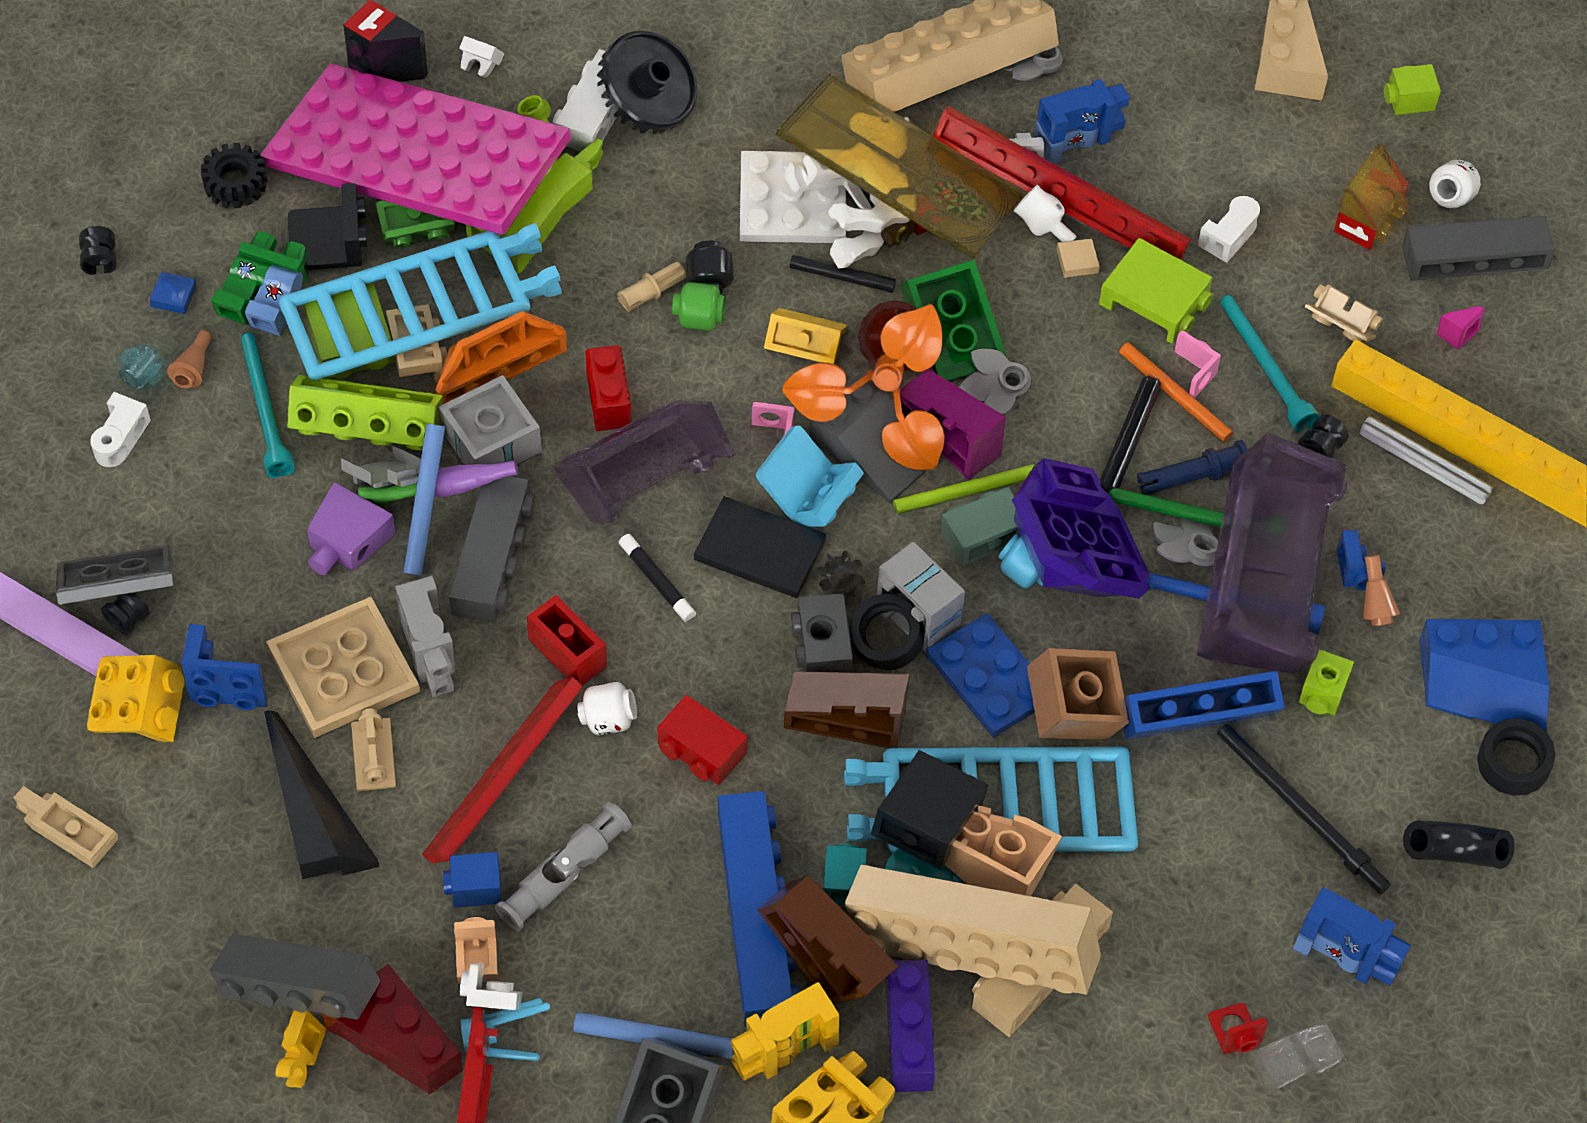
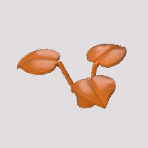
M932 304L900 313L885 324L881 333V345L885 354L877 360L874 370H868L865 376L852 385L845 387L846 373L841 367L824 362L811 364L796 371L783 384V393L802 415L814 421L827 422L834 420L843 413L846 407V397L844 394H851L868 381L873 380L879 389L892 391L895 413L898 421L888 423L882 431V442L888 455L900 465L914 470H932L938 466L945 440L942 424L933 414L922 410L912 411L904 417L899 387L904 374V363L911 370L922 372L932 367L940 356L942 327L937 311Z

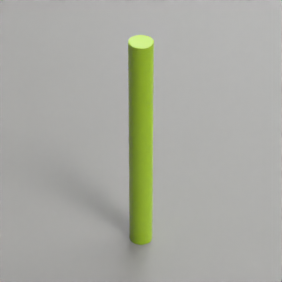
M1031 464L893 500V505L896 513L900 514L1024 482L1035 465Z

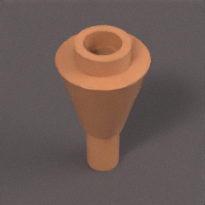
M199 331L193 344L168 366V376L176 386L187 389L190 387L197 388L201 385L205 351L212 340V335L209 332Z
M1380 555L1365 556L1368 581H1366L1363 620H1371L1372 626L1393 623V616L1399 615L1400 611L1386 579L1383 578Z

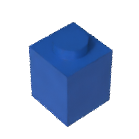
M498 852L450 856L451 871H443L444 894H452L454 908L493 905L501 901Z

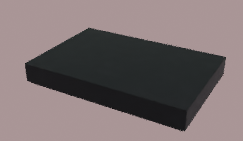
M723 496L694 552V560L798 598L826 542V534Z

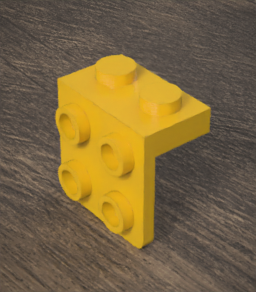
M156 655L102 657L96 672L87 729L95 733H137L157 741L173 742L185 683L182 665Z

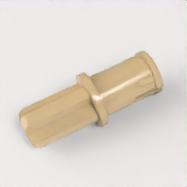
M675 262L653 275L645 273L637 283L617 293L619 296L618 300L629 313L653 298H656V300L661 298V292L684 280L686 272L679 262Z

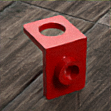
M1244 1003L1234 1004L1208 1013V1019L1224 1055L1234 1051L1239 1053L1248 1052L1262 1043L1268 1025L1266 1018H1260L1252 1021ZM1236 1015L1240 1017L1244 1024L1229 1028L1227 1034L1222 1030L1221 1021L1225 1016Z

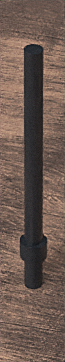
M1228 723L1218 730L1217 735L1345 860L1343 864L1355 876L1359 874L1380 895L1390 887L1391 883L1371 864L1372 859L1361 848L1355 849Z

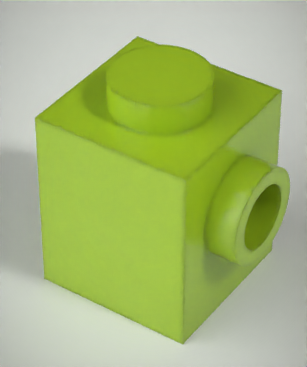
M1432 64L1392 68L1389 83L1384 85L1385 101L1387 104L1392 103L1395 115L1435 111L1441 92Z
M1318 649L1305 680L1299 703L1306 705L1307 709L1313 713H1328L1335 716L1348 683L1354 661Z

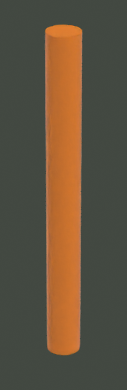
M1127 342L1121 347L1119 353L1144 375L1159 379L1161 382L1160 388L1223 443L1233 435L1234 432L1132 344Z

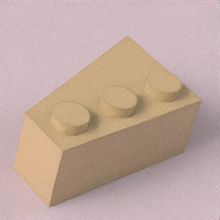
M1269 0L1254 90L1322 101L1328 74L1308 0Z

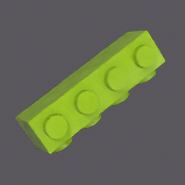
M298 375L290 385L287 428L298 429V432L304 435L327 433L334 434V437L340 440L363 438L370 439V442L375 445L385 446L398 443L405 444L411 450L422 451L426 424L441 426L438 407L442 405L443 395L325 378L312 380L309 376Z

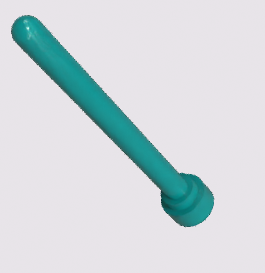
M1230 295L1223 296L1220 301L1222 308L1287 405L1288 422L1296 433L1304 430L1300 426L1301 424L1305 423L1307 429L1311 428L1320 415L1312 403L1300 400L1234 298Z
M245 332L241 336V342L267 445V451L263 458L265 472L270 478L290 475L294 472L295 465L292 453L282 446L256 338L253 333Z

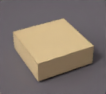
M1092 239L1057 243L1056 250L1064 278L1099 273L1100 266Z

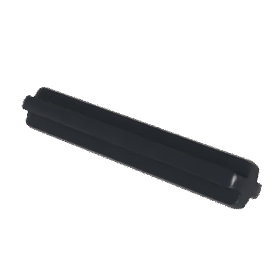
M1145 376L1140 383L1100 478V485L1106 493L1112 488L1119 489L1159 394L1161 382L1157 378Z

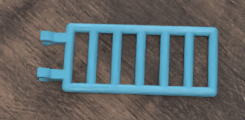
M536 223L522 228L517 234L500 238L498 233L491 231L482 232L282 296L279 300V305L309 378L319 380L502 321L521 311L528 312L531 307L529 299L542 295L551 297L562 294L558 283L560 275L555 265L542 270L537 276L520 281L509 258L521 253L535 254L542 252V246L538 240L541 238ZM489 246L514 301L495 308L490 303L468 253ZM451 257H455L479 311L477 314L458 319L434 264ZM421 268L445 324L427 330L423 329L400 276L401 273ZM385 278L410 334L389 341L366 288V284ZM352 289L375 344L374 347L355 353L331 298V295ZM316 300L340 355V358L321 364L317 360L296 308Z
M1123 746L888 748L883 753V762H865L860 759H846L845 786L885 783V798L900 778L899 763H910L918 750L945 763H961V771L974 776L976 779V763H999L1003 817L1013 819L1014 815L1019 816L1015 762H1038L1043 826L1059 834L1053 762H1077L1083 836H1062L1055 852H1131L1138 847L1130 754L1128 749ZM1092 762H1115L1122 836L1098 835ZM849 814L847 841L879 839L871 835L875 818ZM888 843L889 850L894 853L898 848Z

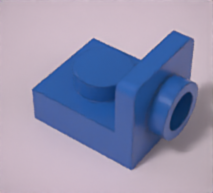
M1357 530L1342 531L1337 546V555L1343 587L1355 586L1357 590H1366V581H1368L1364 558L1367 556L1366 547L1364 544L1360 545ZM1381 561L1382 574L1384 576L1386 567L1385 562Z

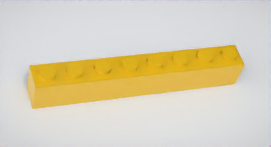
M1356 339L1339 360L1331 385L1333 388L1587 528V465Z

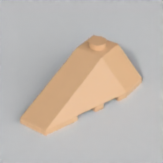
M978 806L953 843L945 865L968 885L1032 896L1062 836L1029 818L1014 815L1013 819H1008L990 814L991 808Z

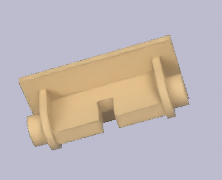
M1320 284L1314 293V297L1318 299L1317 302L1305 305V308L1313 312L1312 318L1327 326H1331L1332 323L1344 329L1342 334L1353 341L1355 339L1360 342L1363 340L1366 342L1374 340L1376 335L1370 333V330L1377 331L1383 321V318L1378 316V311L1357 300L1352 305L1350 311L1344 309L1350 296L1329 284L1326 287Z
M372 708L362 711V716L359 717L358 721L351 722L357 792L396 788L390 718L382 719L377 714V710Z

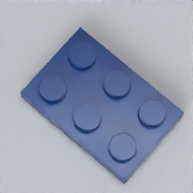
M988 613L926 649L925 656L993 738L1035 713L1027 666L1030 663Z

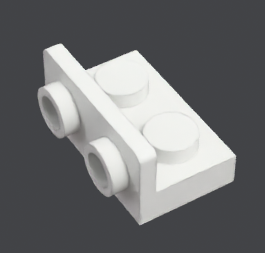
M484 963L470 964V971L462 972L460 996H467V1006L509 1010L521 1008L522 991H513L514 983L489 981L486 982V988H482Z

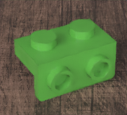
M387 201L375 202L385 245L393 244V247L396 249L404 248L415 244L414 239L428 236L429 241H437L449 237V231H454L455 221Z

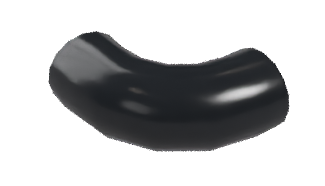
M1414 821L1407 826L1403 835L1405 851L1411 858L1416 860L1449 861L1503 869L1510 863L1514 854L1513 836L1509 831L1497 828L1442 821Z

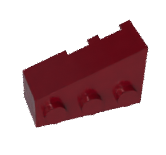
M387 964L376 972L380 983L359 1019L332 1018L322 1014L325 1028L355 1045L358 1050L366 1055L369 1054L382 1062L388 1069L426 1093L431 1094L463 1071L461 1054L392 967Z

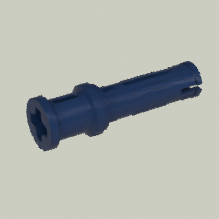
M1237 440L1233 446L1214 450L1213 448H1208L1198 458L1137 473L1138 483H1145L1153 480L1152 483L1139 486L1142 494L1148 495L1206 477L1217 481L1221 479L1222 475L1234 471L1249 472L1251 470V460L1244 441Z

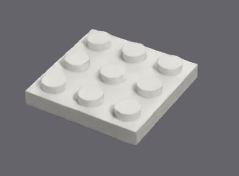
M741 151L740 241L834 243V240L846 237V229H842L838 221L831 219L828 214L833 204H846L845 186L839 185L794 192L785 179V171L790 162H802L804 157L808 156L806 153ZM841 152L813 153H815L823 159H829L837 156Z

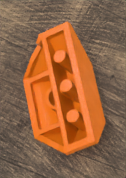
M521 311L492 324L474 335L463 338L448 350L435 389L436 394L443 395V405L502 375L506 380H509L567 351L566 331L560 325Z

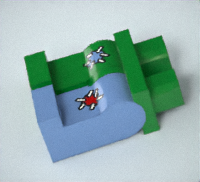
M258 231L250 244L242 241L238 249L239 254L231 265L227 279L221 290L217 289L211 299L217 316L245 325L249 322L251 327L281 336L287 322L279 305V300L282 296L299 291L302 285L304 286L308 277L304 268L308 256L306 247L303 244L291 241L288 242L283 254L274 252L277 245L276 238L263 231Z

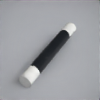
M631 534L624 535L619 540L620 546L682 620L687 622L695 617V610Z

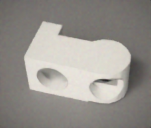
M1248 196L1234 198L1229 205L1228 213L1218 224L1208 220L1203 225L1200 231L1198 246L1227 263L1254 233L1257 227V218L1260 214L1258 202Z
M113 392L107 402L110 416L105 425L97 429L90 439L95 459L104 467L120 465L127 458L151 421L146 404Z

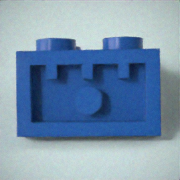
M189 624L181 665L190 701H195L198 705L204 707H214L218 703L233 704L241 710H253L256 706L267 707L268 700L261 665L212 660L214 643L208 640L205 625Z

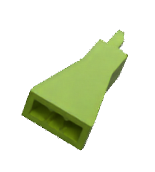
M598 138L575 157L566 152L552 165V170L545 175L504 235L499 234L500 238L517 234L522 228L536 223L541 238L538 240L542 245L561 217L593 189L592 171L599 165L603 156V141ZM466 224L468 237L487 231ZM489 246L483 247L486 251L492 254ZM521 253L509 257L517 274L524 270L535 254Z

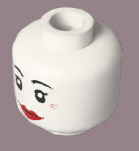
M1451 160L1443 164L1432 174L1429 182L1430 193L1433 199L1440 206L1446 208H1459L1467 204L1478 194L1481 185L1477 169L1470 162L1464 160Z
M620 682L587 688L584 693L583 702H578L577 705L581 724H587L591 732L599 736L625 731L630 727L631 721L637 718V705L631 689H626Z

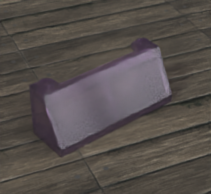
M1271 433L1265 434L1233 462L1196 656L1214 662L1292 674L1313 663L1319 651V643L1316 642V634L1308 631L1329 506L1335 500H1341L1346 492L1347 481L1344 480L1346 464Z

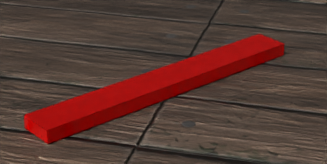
M951 107L944 109L932 140L1028 193L1038 184L1042 190L1053 195L1061 202L1065 209L1064 213L1130 249L1138 238H1141L1182 260L1191 241L1190 238Z

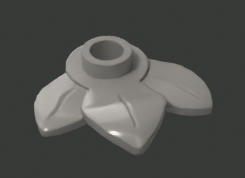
M1056 46L1002 69L1013 71V79L1029 81L1039 78L1042 74L1058 71L1062 66L1063 58L1059 48Z
M977 349L972 351L971 358L977 372L966 378L959 388L981 402H985L986 405L1002 415L1006 414L1012 409L1015 399L1023 396L1028 391L1031 384L1029 371L1019 363L1009 362L1001 351L994 349ZM1015 377L1019 384L1010 386L1007 384L1006 379Z
M1183 519L1181 527L1159 522L1153 523L1154 538L1161 544L1156 552L1164 558L1178 563L1192 562L1199 566H1210L1218 561L1220 556L1219 542L1212 535V528L1208 524Z

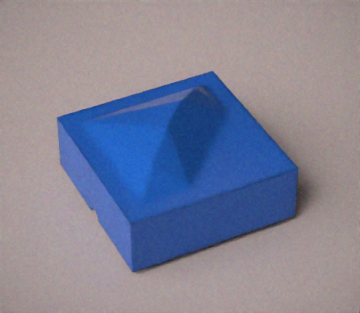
M161 272L150 297L151 307L185 314L197 286L196 280Z

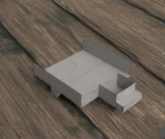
M392 446L393 455L396 459L356 466L341 458L342 471L353 476V483L355 484L367 482L374 488L391 484L404 487L417 483L418 476L416 474L419 473L421 459Z

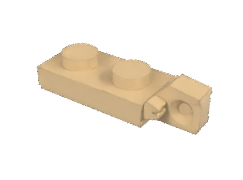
M23 786L13 797L17 804L16 808L26 814L24 822L31 829L92 868L99 863L118 840V835L113 829L55 792L52 795L46 793L43 797H40Z

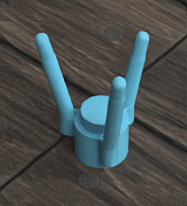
M540 998L521 1003V1008L517 1010L502 1009L485 1015L484 1022L487 1028L496 1029L495 1025L547 1011L550 1009V1004L547 1002L543 1003ZM472 1018L461 1019V1032L465 1052L468 1049ZM489 1036L487 1058L495 1057L537 1061L540 1058L538 1053L490 1048V1044L497 1043V1037Z

